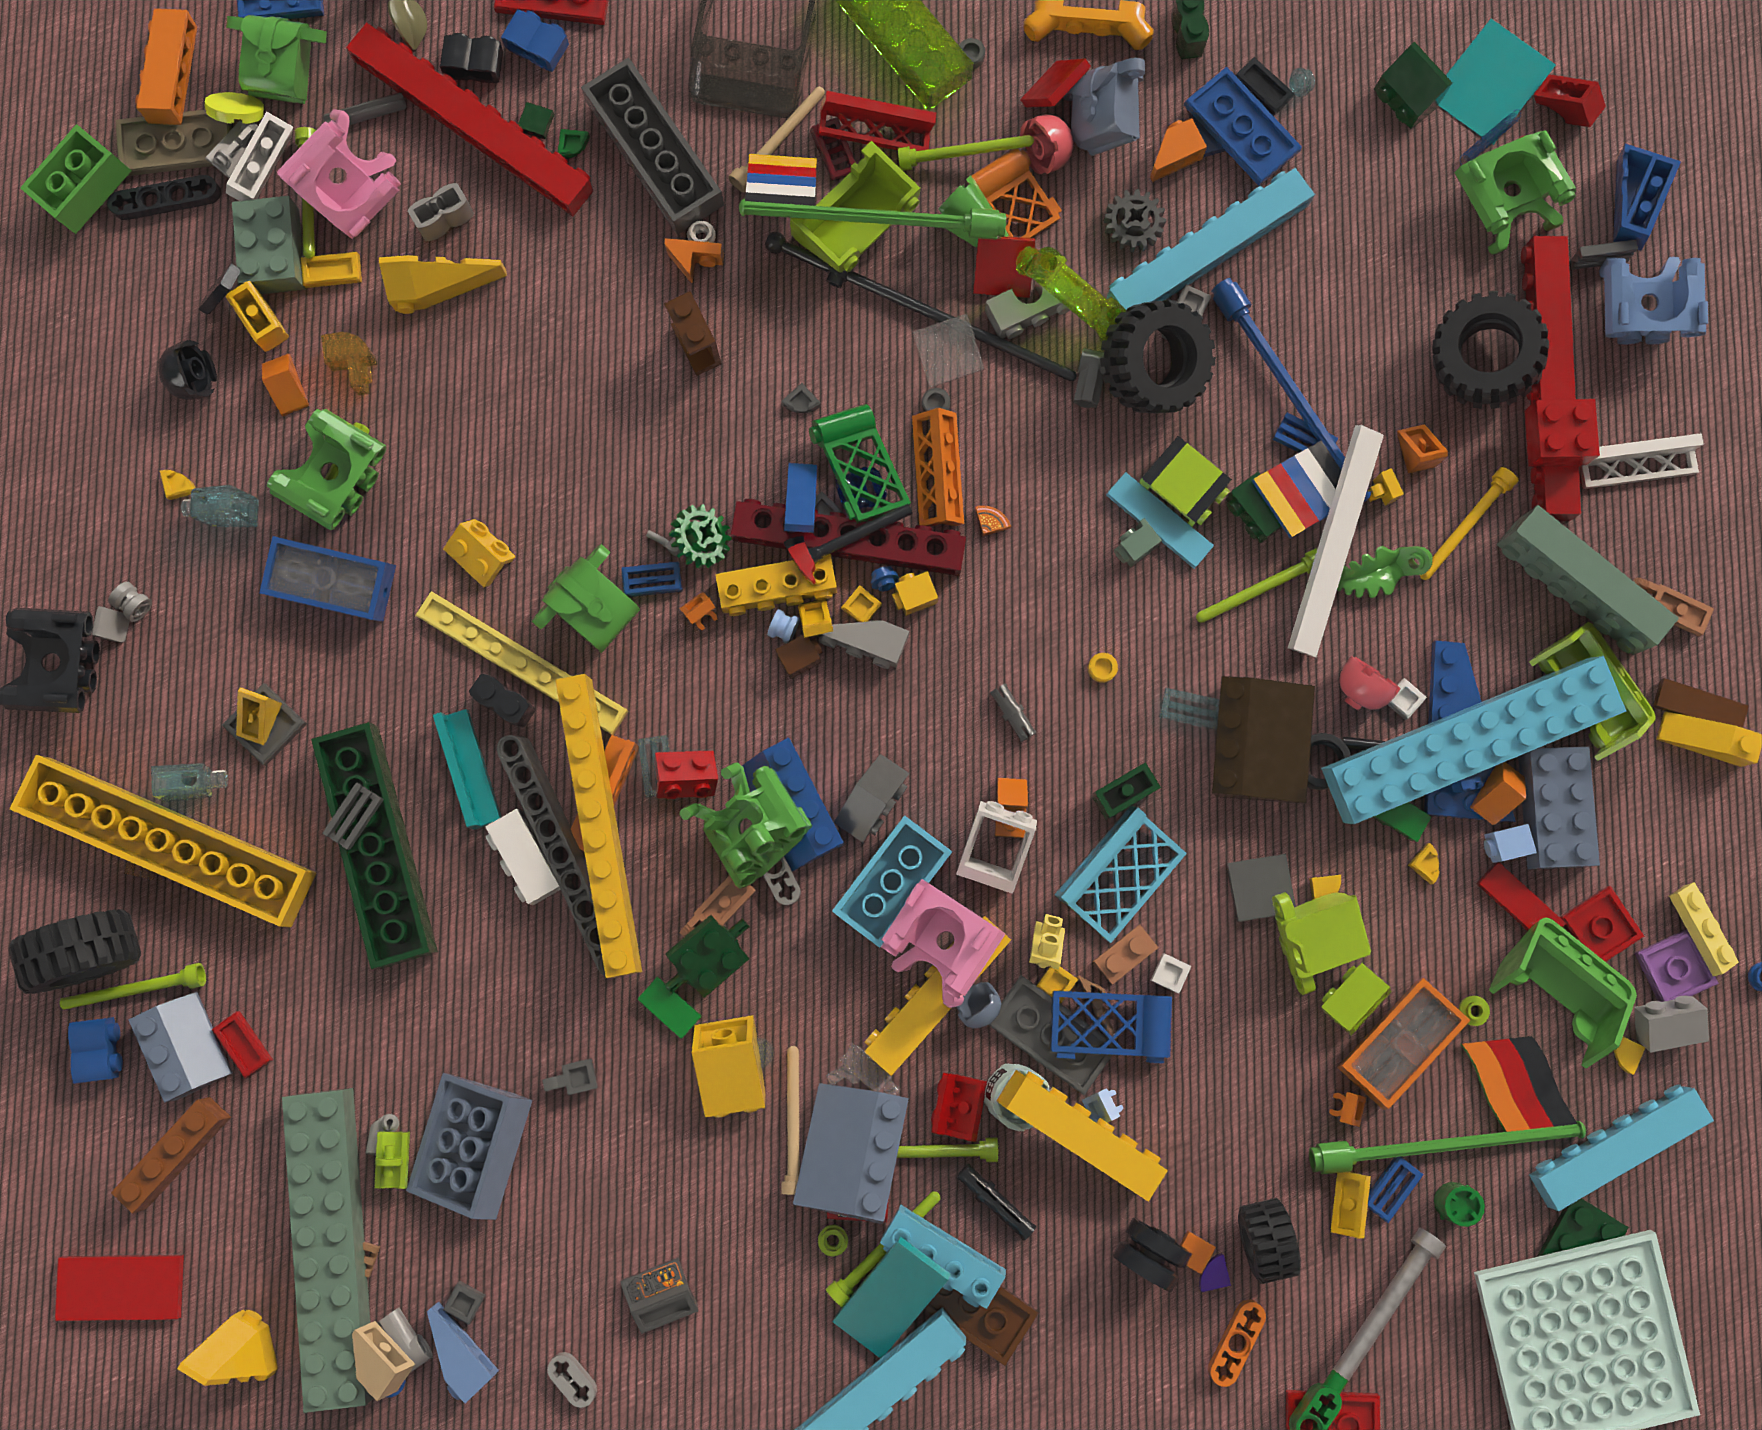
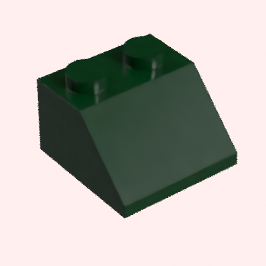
M1413 42L1381 75L1374 90L1377 92L1379 99L1392 108L1398 120L1412 129L1436 110L1452 82L1417 43Z

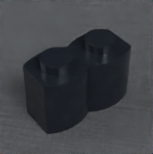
M463 33L445 35L440 61L442 74L446 73L454 80L499 83L503 58L501 43L491 36L469 38Z
M480 674L469 690L470 695L475 701L487 709L495 711L501 718L517 727L524 728L536 711L534 706L520 694L510 691L497 679L486 674Z

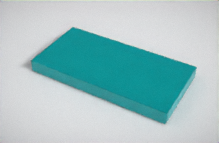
M900 1236L847 1303L835 1315L832 1322L876 1356L882 1358L946 1284L951 1274Z

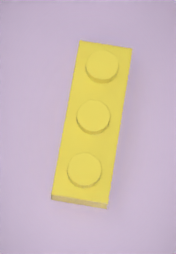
M1695 882L1684 885L1669 896L1713 977L1724 974L1739 963L1733 949L1723 935L1719 923L1713 917L1704 896L1700 893Z

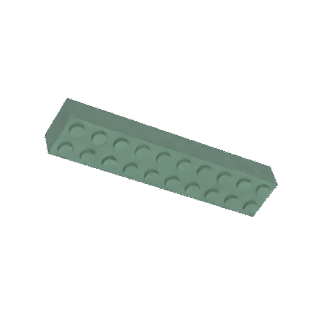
M353 1088L282 1097L303 1412L366 1406L374 1397L357 1380L352 1333L355 1329L371 1323L367 1277H365L367 1267L364 1263V1256L366 1254L365 1250H363V1242L365 1240Z

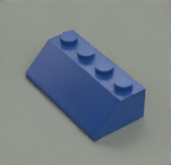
M789 737L763 750L742 765L751 792L756 790L752 781L754 779L753 773L757 769L768 766L769 769L775 770L797 808L801 807L812 824V828L808 830L801 841L784 856L792 872L844 845Z

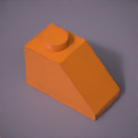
M1192 118L1184 122L1178 120L1168 126L1150 175L1152 182L1203 159L1207 146Z

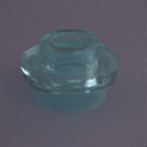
M1301 67L1294 69L1289 79L1290 89L1298 97L1308 95L1315 86V78L1311 70Z

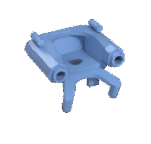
M1607 257L1599 270V275L1604 278L1606 337L1617 338L1618 344L1626 345L1641 342L1642 336H1645L1646 344L1667 343L1670 341V333L1672 331H1680V337L1687 338L1706 335L1708 301H1705V263H1701L1700 258L1682 260V266L1679 267V280L1672 282L1681 262L1679 257H1669L1660 270L1661 274L1653 278H1641L1629 272V264L1626 263L1624 258ZM1646 294L1653 295L1657 299V307L1652 311L1644 309L1641 304L1642 297Z

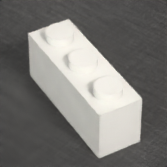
M268 112L265 113L226 184V194L239 201L258 199L292 137L293 126Z
M515 809L485 826L489 833L486 835V839L494 851L498 849L503 860L500 861V865L508 877L512 875L517 883L514 890L521 902L526 901L530 905H535L561 890L523 811Z

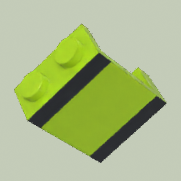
M1177 436L1145 473L1139 483L1147 490L1150 488L1188 518L1190 520L1188 524L1193 527L1196 522L1201 526L1212 512L1208 508L1214 501L1220 504L1230 490L1226 487L1232 479L1181 437Z

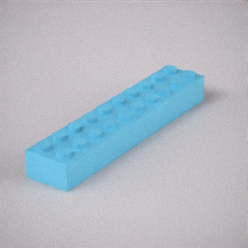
M1592 657L1321 769L1343 823L1356 824L1626 712V709L1605 657Z

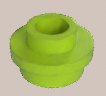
M1468 996L1459 1005V1010L1470 1019L1468 1025L1479 1026L1484 1024L1489 1018V1005L1479 996ZM1474 1005L1479 1008L1477 1016H1473L1471 1013V1008Z
M828 1225L821 1230L818 1236V1246L825 1255L834 1257L846 1250L848 1235L842 1227ZM830 1235H836L839 1238V1242L837 1245L832 1246L828 1243L827 1238Z

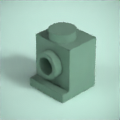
M1145 518L1139 521L1136 526L1137 531L1131 528L1119 538L1122 542L1114 549L1117 558L1122 563L1127 562L1130 567L1151 553L1162 542Z

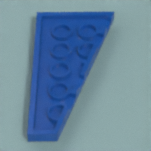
M1432 642L1428 724L1481 702L1465 643ZM1495 766L1467 778L1481 776L1484 785ZM1451 784L1425 795L1424 812L1430 816L1485 820L1470 808L1482 788L1453 793ZM1513 810L1499 822H1516Z

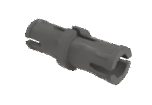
M1005 683L999 686L1005 698L1001 696L997 688L990 692V694L1003 711V719L1009 721L1020 742H1023L1028 737L1022 728H1025L1030 737L1037 732L1023 713L1024 707L1022 704L1018 705Z

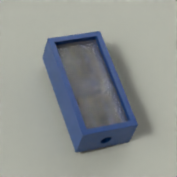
M272 536L259 593L383 622L396 565Z

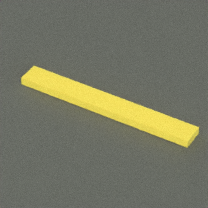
M432 591L429 593L415 616L559 703L555 679L571 677V675ZM594 690L600 728L614 735L628 710Z

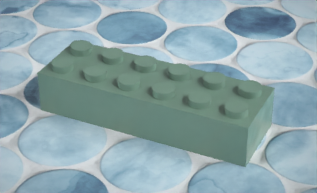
M1539 505L1518 518L1496 544L1502 549V553L1508 559L1520 563L1525 567L1524 570L1529 576L1541 580L1548 586L1547 589L1550 593L1567 601L1575 613L1587 617L1594 623L1593 625L1600 633L1613 638L1617 642V646L1626 653L1635 655L1657 646L1679 619Z

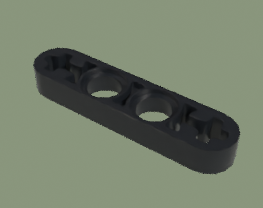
M198 175L114 192L109 196L107 206L118 219L131 220L213 204L220 198L221 188L211 176ZM205 185H209L211 188L204 195L201 191L205 190ZM177 189H184V198L179 201H173V192ZM148 195H157V201L154 205H144V200ZM122 201H126L128 203L124 205V210H120L118 208L122 206Z

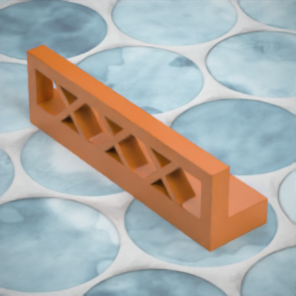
M935 408L913 415L912 425L919 525L928 527L939 524L963 525L964 513L957 414L942 408ZM930 419L931 428L925 436L923 434L922 421ZM930 446L933 456L929 463L925 462L924 454ZM932 474L934 476L935 484L929 491L927 489L926 481ZM932 502L936 504L937 517L929 519L928 509Z
M611 734L604 752L613 804L615 806L640 746L635 742L624 740ZM577 813L571 831L579 849L584 851Z

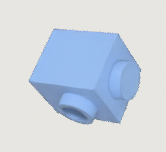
M1529 824L1484 834L1486 839L1484 841V850L1486 855L1491 858L1492 863L1537 853Z

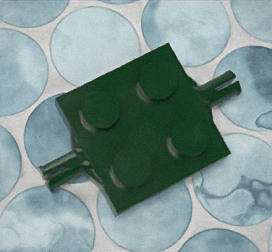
M710 915L665 953L667 958L673 963L678 972L664 984L670 993L673 994L686 982L705 998L745 964L750 958L740 947L737 938L750 928L747 922L741 918L734 926L728 929L720 925Z

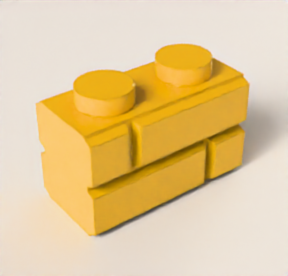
M246 281L227 293L225 297L234 308L253 340L265 352L270 351L289 338V335L260 291L250 281Z

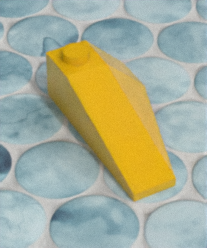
M411 255L379 257V265L388 302L395 311L403 314L426 309L507 276L506 269L501 260L465 258L461 260V263H454L453 261L446 260V257H436L434 262L418 261V256Z
M241 1310L223 1323L184 1359L177 1369L204 1386L228 1384L231 1378H237L241 1383L248 1382L251 1376H255L254 1378L258 1381H265L274 1375L278 1369L269 1325L261 1321L262 1317L252 1310Z

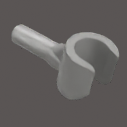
M650 530L647 532L646 537L662 544L673 556H677L680 551L679 548L671 547V544L676 541L674 537L668 541L666 538Z

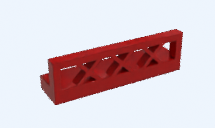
M826 91L820 107L818 135L867 145L872 141L877 147L893 150L910 146V149H916V151L928 150L930 132L936 123L937 113ZM826 116L837 117L843 125L838 129L825 127ZM857 121L864 122L870 131L865 135L859 134L852 127V124ZM884 126L890 127L897 134V137L893 140L885 139L879 130ZM911 132L923 134L922 146L912 144L906 135Z

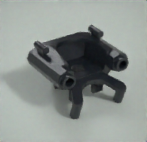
M15 608L12 611H8L6 614V635L22 645L25 652V666L17 679L0 688V705H3L7 710L81 713L85 706V693H94L97 686L96 671L85 669L81 666V663L97 664L100 656L98 641L83 640V637L90 636L92 632L93 617L88 611ZM48 654H56L59 657L60 665L56 670L47 671L43 667V659Z

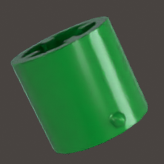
M1457 1182L1445 1183L1438 1188L1434 1197V1205L1440 1215V1219H1446L1458 1226L1469 1227L1475 1225L1484 1214L1485 1204L1482 1196L1469 1185Z

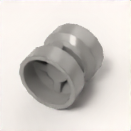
M123 582L118 585L108 598V603L117 610L121 609L123 615L131 622H136L143 618L152 606V600L144 594H138L137 588L130 582Z

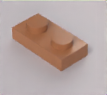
M1138 924L1094 959L1093 962L1109 983L1113 985L1159 947L1144 928Z

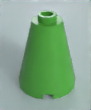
M970 175L966 179L969 185L967 187L960 185L938 210L943 215L964 216L965 214H970L971 208L992 210L993 208ZM945 228L977 248L978 238H969L968 232H964L963 229ZM1005 229V235H1004V236H1005V237H1008L1009 234H1008V232H1007L1006 229Z

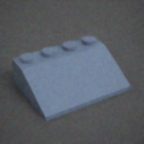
M443 1073L406 1191L471 1219L496 1220L532 1100L502 1089Z
M819 1083L793 1205L883 1224L909 1098L877 1091Z

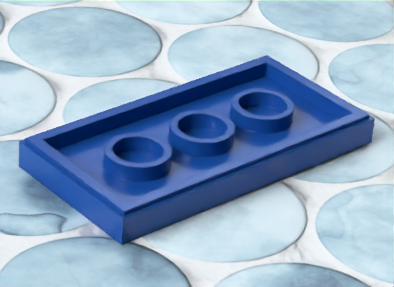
M1225 67L1184 103L1185 108L1258 186L1302 149V146L1228 67Z

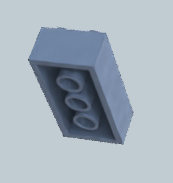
M1537 748L1518 756L1519 773L1525 777L1526 799L1522 802L1524 825L1529 824L1537 852L1526 855L1527 869L1600 866L1590 748Z

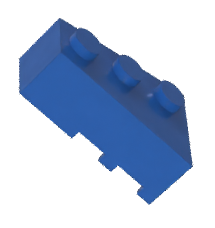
M1626 143L1624 144L1617 159L1613 242L1636 240L1638 250L1641 251L1652 232L1681 161Z

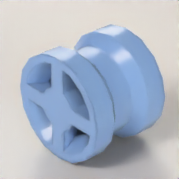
M778 609L771 621L767 636L771 638L779 637L784 643L792 641L800 618L797 616L789 617L785 615L784 611Z

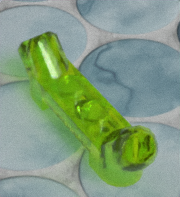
M1030 246L1025 247L1016 259L1017 272L1020 275L1034 279L1094 329L1100 342L1107 340L1108 335H1106V331L1109 325L1116 324L1115 318L1121 312H1126V309L1113 297L1106 299L1065 264L1068 259L1054 248L1044 247L1039 250Z

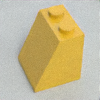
M754 1015L695 1025L692 1057L705 1117L714 1116L720 1118L730 1113L741 1111L751 1113L760 1108H765L766 1092Z

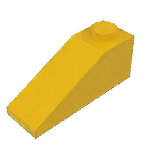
M1667 711L1663 713L1656 739L1739 767L1758 763L1762 748V734L1730 724Z

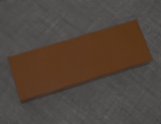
M1666 678L1660 679L1653 707L1667 712L1730 724L1741 728L1744 726L1749 705Z

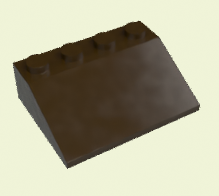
M1221 676L1212 794L1220 798L1307 804L1315 686L1251 677Z

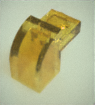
M337 332L321 335L324 363L332 371L348 369L351 388L358 395L370 394L369 384L372 383V373L369 366L378 365L376 357L361 338L351 333Z

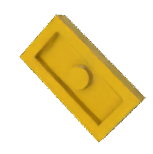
M1351 1172L1337 1173L1331 1224L1332 1233L1359 1239L1364 1238L1371 1176Z

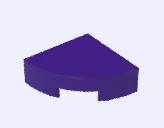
M1222 1253L1212 1257L1202 1275H1200L1199 1289L1201 1292L1231 1286L1225 1258Z

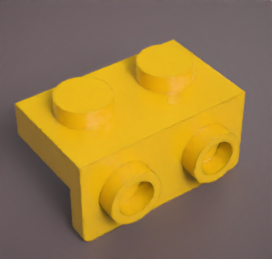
M476 519L460 523L443 548L483 587L490 586L504 564L510 563L515 559V555L509 550V547L493 536L484 523Z

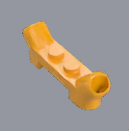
M1035 0L1034 12L1025 18L1023 24L1025 34L1031 41L1035 42L1041 41L1053 30H1060L1071 34L1083 32L1094 33L1097 36H1122L1134 50L1144 49L1151 42L1154 29L1145 21V6L1139 2L1124 0L1119 1L1117 10L1063 6L1064 0Z

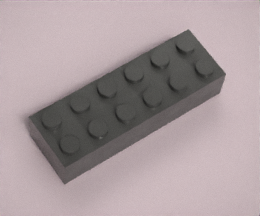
M629 57L581 87L586 103L677 235L688 229L694 222L701 221L724 206L722 191Z

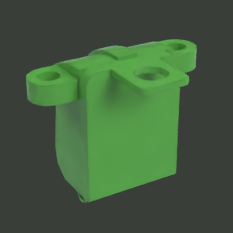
M247 15L245 18L227 16L226 28L243 32L239 63V84L242 90L248 91V95L305 104L308 92L311 42L326 44L327 32L312 29L307 23L288 21L287 18Z
M600 544L586 559L580 557L570 567L566 566L547 587L549 591L542 599L545 605L533 617L531 622L541 630L557 614L602 653L640 611V608L597 570L610 554V551Z

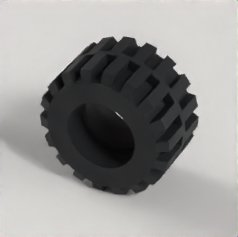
M1278 1198L1240 1206L1238 1224L1241 1240L1251 1271L1259 1283L1266 1284L1298 1276L1301 1267L1299 1246L1291 1219Z

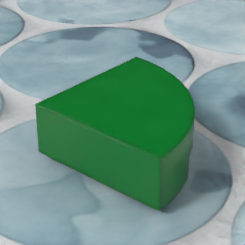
M561 129L558 153L565 159H570L580 154L589 142V132Z

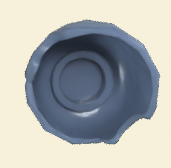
M980 982L971 986L967 994L963 996L964 1001L962 1005L956 1006L959 1011L958 1016L967 1027L972 1029L982 1028L991 1024L999 1015L1001 999L989 982Z

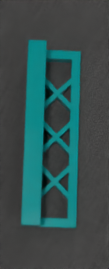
M464 709L449 715H445L442 712L434 714V722L466 826L474 830L487 826L501 818V813L469 710Z

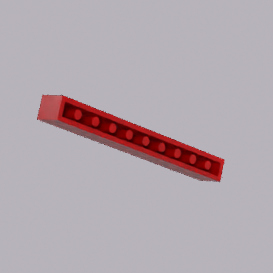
M367 22L346 47L355 63L397 93H402L404 98L574 217L593 193L590 176L579 167L574 169L569 166L568 161L560 153L555 151L552 154L545 149L546 146L540 139L535 136L528 137L516 122L504 120L496 108L489 104L485 106L480 103L479 98L469 89L464 91L460 89L452 77L446 73L441 75L436 72L435 67L422 57L419 60L404 43L399 42L397 44L392 41L391 36L379 26L374 28Z
M1533 236L1521 251V263L1525 264L1522 289L1526 291V300L1531 303L1530 310L1537 309L1542 315V323L1547 326L1549 349L1542 377L1538 384L1532 385L1531 392L1527 394V399L1531 400V404L1536 400L1576 399L1568 236ZM1579 466L1532 467L1530 479L1531 483L1534 484L1535 495L1532 498V509L1539 505L1557 521H1571L1581 514Z

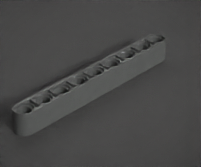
M504 736L497 744L498 756L600 973L605 976L600 941L597 935L595 911L591 916L585 911L587 901L593 904L586 858L578 847L572 834L571 826L530 740L524 736ZM514 742L519 747L518 753L515 756L511 752V746ZM526 768L531 772V778L528 782L523 777V772ZM539 794L543 797L544 801L540 809L535 803L536 797ZM550 821H553L556 825L554 835L548 832ZM563 847L567 849L569 854L566 862L560 857V851ZM575 874L579 875L581 879V885L578 889L575 888L572 882Z

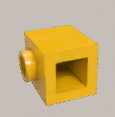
M928 571L916 576L914 573L906 574L898 579L899 582L895 584L896 593L892 594V598L897 610L903 609L905 616L938 604V595Z

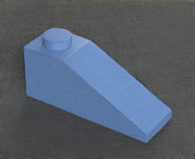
M437 1302L427 1311L443 1377L448 1384L447 1389L455 1399H461L466 1403L499 1370L455 1319L443 1311L444 1307L440 1302Z

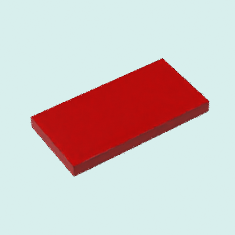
M495 0L494 10L496 13L514 15L517 9L524 12L529 10L540 18L605 25L609 0Z
M184 1255L59 1257L55 1321L166 1320L181 1318Z

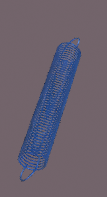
M1510 113L1498 123L1501 125L1499 131L1496 126L1490 130L1491 133L1488 136L1487 134L1484 135L1479 144V141H1477L1464 152L1463 157L1468 156L1470 158L1469 161H1472L1476 154L1478 156L1484 151L1482 149L1486 141L1487 143L1489 141L1493 143L1518 120H1513L1510 117L1512 113Z

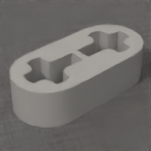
M561 1352L552 1358L547 1370L553 1383L575 1407L582 1408L590 1405L597 1393V1385L592 1377L570 1353ZM557 1361L561 1364L566 1361L569 1364L567 1372L572 1377L571 1379L565 1372L560 1374L556 1372L558 1367ZM573 1381L581 1388L585 1385L589 1388L587 1392L589 1398L585 1396L578 1398L576 1396L578 1388Z

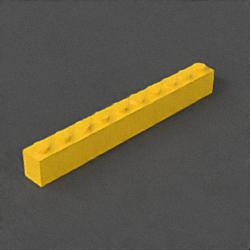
M586 674L555 679L606 978H615L641 973L642 967L593 682Z

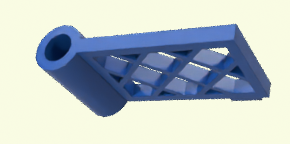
M1052 991L1050 1051L1056 1052V1058L1075 1059V1053L1146 1056V1062L1164 1063L1165 1058H1169L1171 1055L1172 996ZM1059 997L1072 998L1079 1006L1068 1018L1059 1010ZM1077 998L1089 999L1082 1004ZM1094 999H1101L1109 1009L1096 1020L1085 1007ZM1107 999L1118 1001L1111 1005ZM1124 1000L1135 1001V1014L1128 1021L1116 1010ZM1083 1010L1093 1021V1024L1083 1034H1080L1070 1021ZM1111 1012L1123 1023L1112 1036L1100 1024ZM1060 1016L1064 1022L1058 1027ZM1134 1020H1135V1030L1130 1026V1024H1131ZM1068 1025L1078 1038L1070 1046H1058V1033ZM1095 1027H1098L1108 1038L1100 1047H1092L1085 1039ZM1126 1028L1134 1035V1049H1122L1114 1040ZM1082 1041L1087 1047H1079L1076 1045ZM1112 1042V1044H1113L1116 1048H1106V1047Z

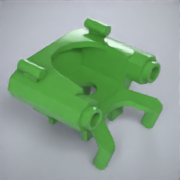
M1546 130L1526 135L1479 155L1472 161L1461 165L1454 172L1487 232L1491 231L1493 234H1497L1496 242L1488 246L1489 253L1492 255L1507 249L1511 223L1516 217L1526 213L1539 214L1545 220L1543 223L1544 229L1551 231L1563 224V216L1544 199L1550 195L1554 203H1559L1560 206H1563L1576 197V187L1556 155L1555 150L1557 148ZM1515 183L1520 187V194L1517 196H1509L1504 191L1505 187Z
M316 409L305 424V429L313 442V449L309 459L295 470L274 471L267 482V487L270 488V494L327 529L333 530L341 522L345 513L352 516L363 501V496L355 492L353 487L356 485L367 492L377 481L379 472L369 467L368 464L373 467L381 461L386 452V445L331 411ZM328 463L337 465L339 469L338 476L333 480H326L321 474L323 466Z
M732 763L721 770V775L724 779L731 778L735 789V794L725 804V809L715 811L704 805L693 803L681 809L679 815L683 820H688L693 816L705 820L703 830L734 884L740 889L749 886L768 872L801 841L808 830L812 828V824L801 807L797 808L775 770L769 769L768 766L757 769L753 773L754 779L752 781L756 790L750 792L743 766L739 763ZM748 818L752 825L742 833L740 829L741 823L744 819Z

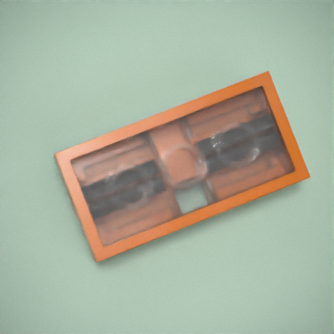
M1422 978L1412 985L1337 1068L1382 1110L1389 1109L1470 1022V1019L1427 980Z

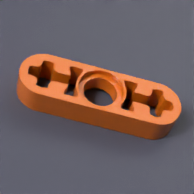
M1244 1300L1239 1303L1209 1362L1208 1373L1211 1379L1219 1386L1228 1387L1235 1383L1266 1321L1265 1310L1254 1300ZM1254 1307V1312L1258 1317L1256 1320H1249L1246 1328L1251 1333L1248 1335L1243 1329L1236 1326L1240 1323L1244 1327L1247 1321L1244 1311H1251ZM1239 1334L1244 1337L1245 1346L1242 1350L1232 1351L1229 1348V1340L1233 1335ZM1226 1351L1231 1357L1236 1358L1237 1361L1234 1363L1230 1359L1227 1364L1230 1374L1228 1376L1222 1375L1221 1378H1218L1219 1373L1216 1371L1217 1366L1223 1367L1227 1358L1222 1354Z

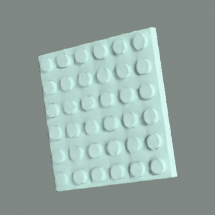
M1647 1230L1474 1272L1511 1430H1641L1700 1415L1656 1232Z

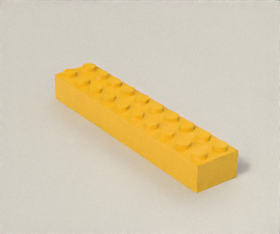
M35 755L10 807V810L280 927H292L316 876V872L57 760L40 755Z

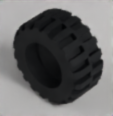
M1489 291V296L1481 297V293L1471 295V301L1467 303L1462 299L1455 304L1454 312L1448 310L1445 313L1443 323L1438 324L1435 330L1432 353L1436 378L1439 384L1444 385V391L1449 396L1455 394L1457 401L1464 405L1467 401L1472 402L1473 408L1482 409L1483 404H1490V408L1495 409L1500 408L1501 402L1506 401L1508 405L1517 402V396L1522 395L1525 397L1531 392L1532 385L1538 384L1547 363L1549 349L1548 329L1546 324L1542 323V315L1537 309L1530 310V302L1522 299L1519 303L1516 301V295L1507 292L1505 297L1498 296V291ZM1488 329H1496L1508 333L1518 343L1519 353L1517 359L1508 367L1496 372H1481L1471 368L1463 361L1461 350L1464 342L1473 334Z
M1174 300L1144 302L1128 307L1126 312H1121L1115 318L1116 324L1109 325L1106 331L1108 339L1102 341L1101 350H1104V358H1100V366L1105 367L1106 373L1102 376L1104 382L1110 383L1112 386L1109 388L1110 393L1113 397H1121L1119 399L1120 404L1126 408H1132L1133 411L1139 413L1178 412L1183 407L1191 406L1196 402L1195 397L1203 395L1206 391L1205 383L1210 382L1213 373L1210 371L1211 366H1215L1216 357L1212 355V349H1215L1214 340H1210L1208 335L1211 333L1208 324L1201 323L1203 317L1197 311L1191 312L1192 309L1189 305L1177 303ZM1156 330L1166 337L1172 350L1170 372L1159 385L1148 376L1143 362L1145 344Z
M122 909L93 912L92 914H84L28 931L24 935H19L10 942L8 948L18 988L25 994L48 992L101 978L134 965L141 956L131 915Z

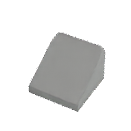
M98 606L91 633L103 640L123 643L126 639L130 620L122 612Z

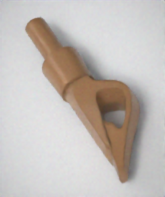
M1077 976L1082 983L1081 986L1084 992H1091V987H1094L1100 993H1106L1101 986L1081 976ZM1094 999L1090 1003L1097 1019L1107 1011L1101 999ZM1108 1015L1100 1024H1103L1105 1030L1112 1036L1115 1031L1109 1021L1111 1017Z

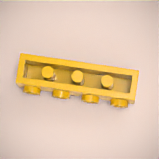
M831 554L823 557V559L815 564L816 569L813 572V577L816 583L814 585L803 576L793 560L715 574L723 613H729V616H739L745 614L746 609L758 608V611L774 609L775 604L786 602L787 606L802 604L804 602L803 599L815 597L817 601L832 598V594L837 593V586Z

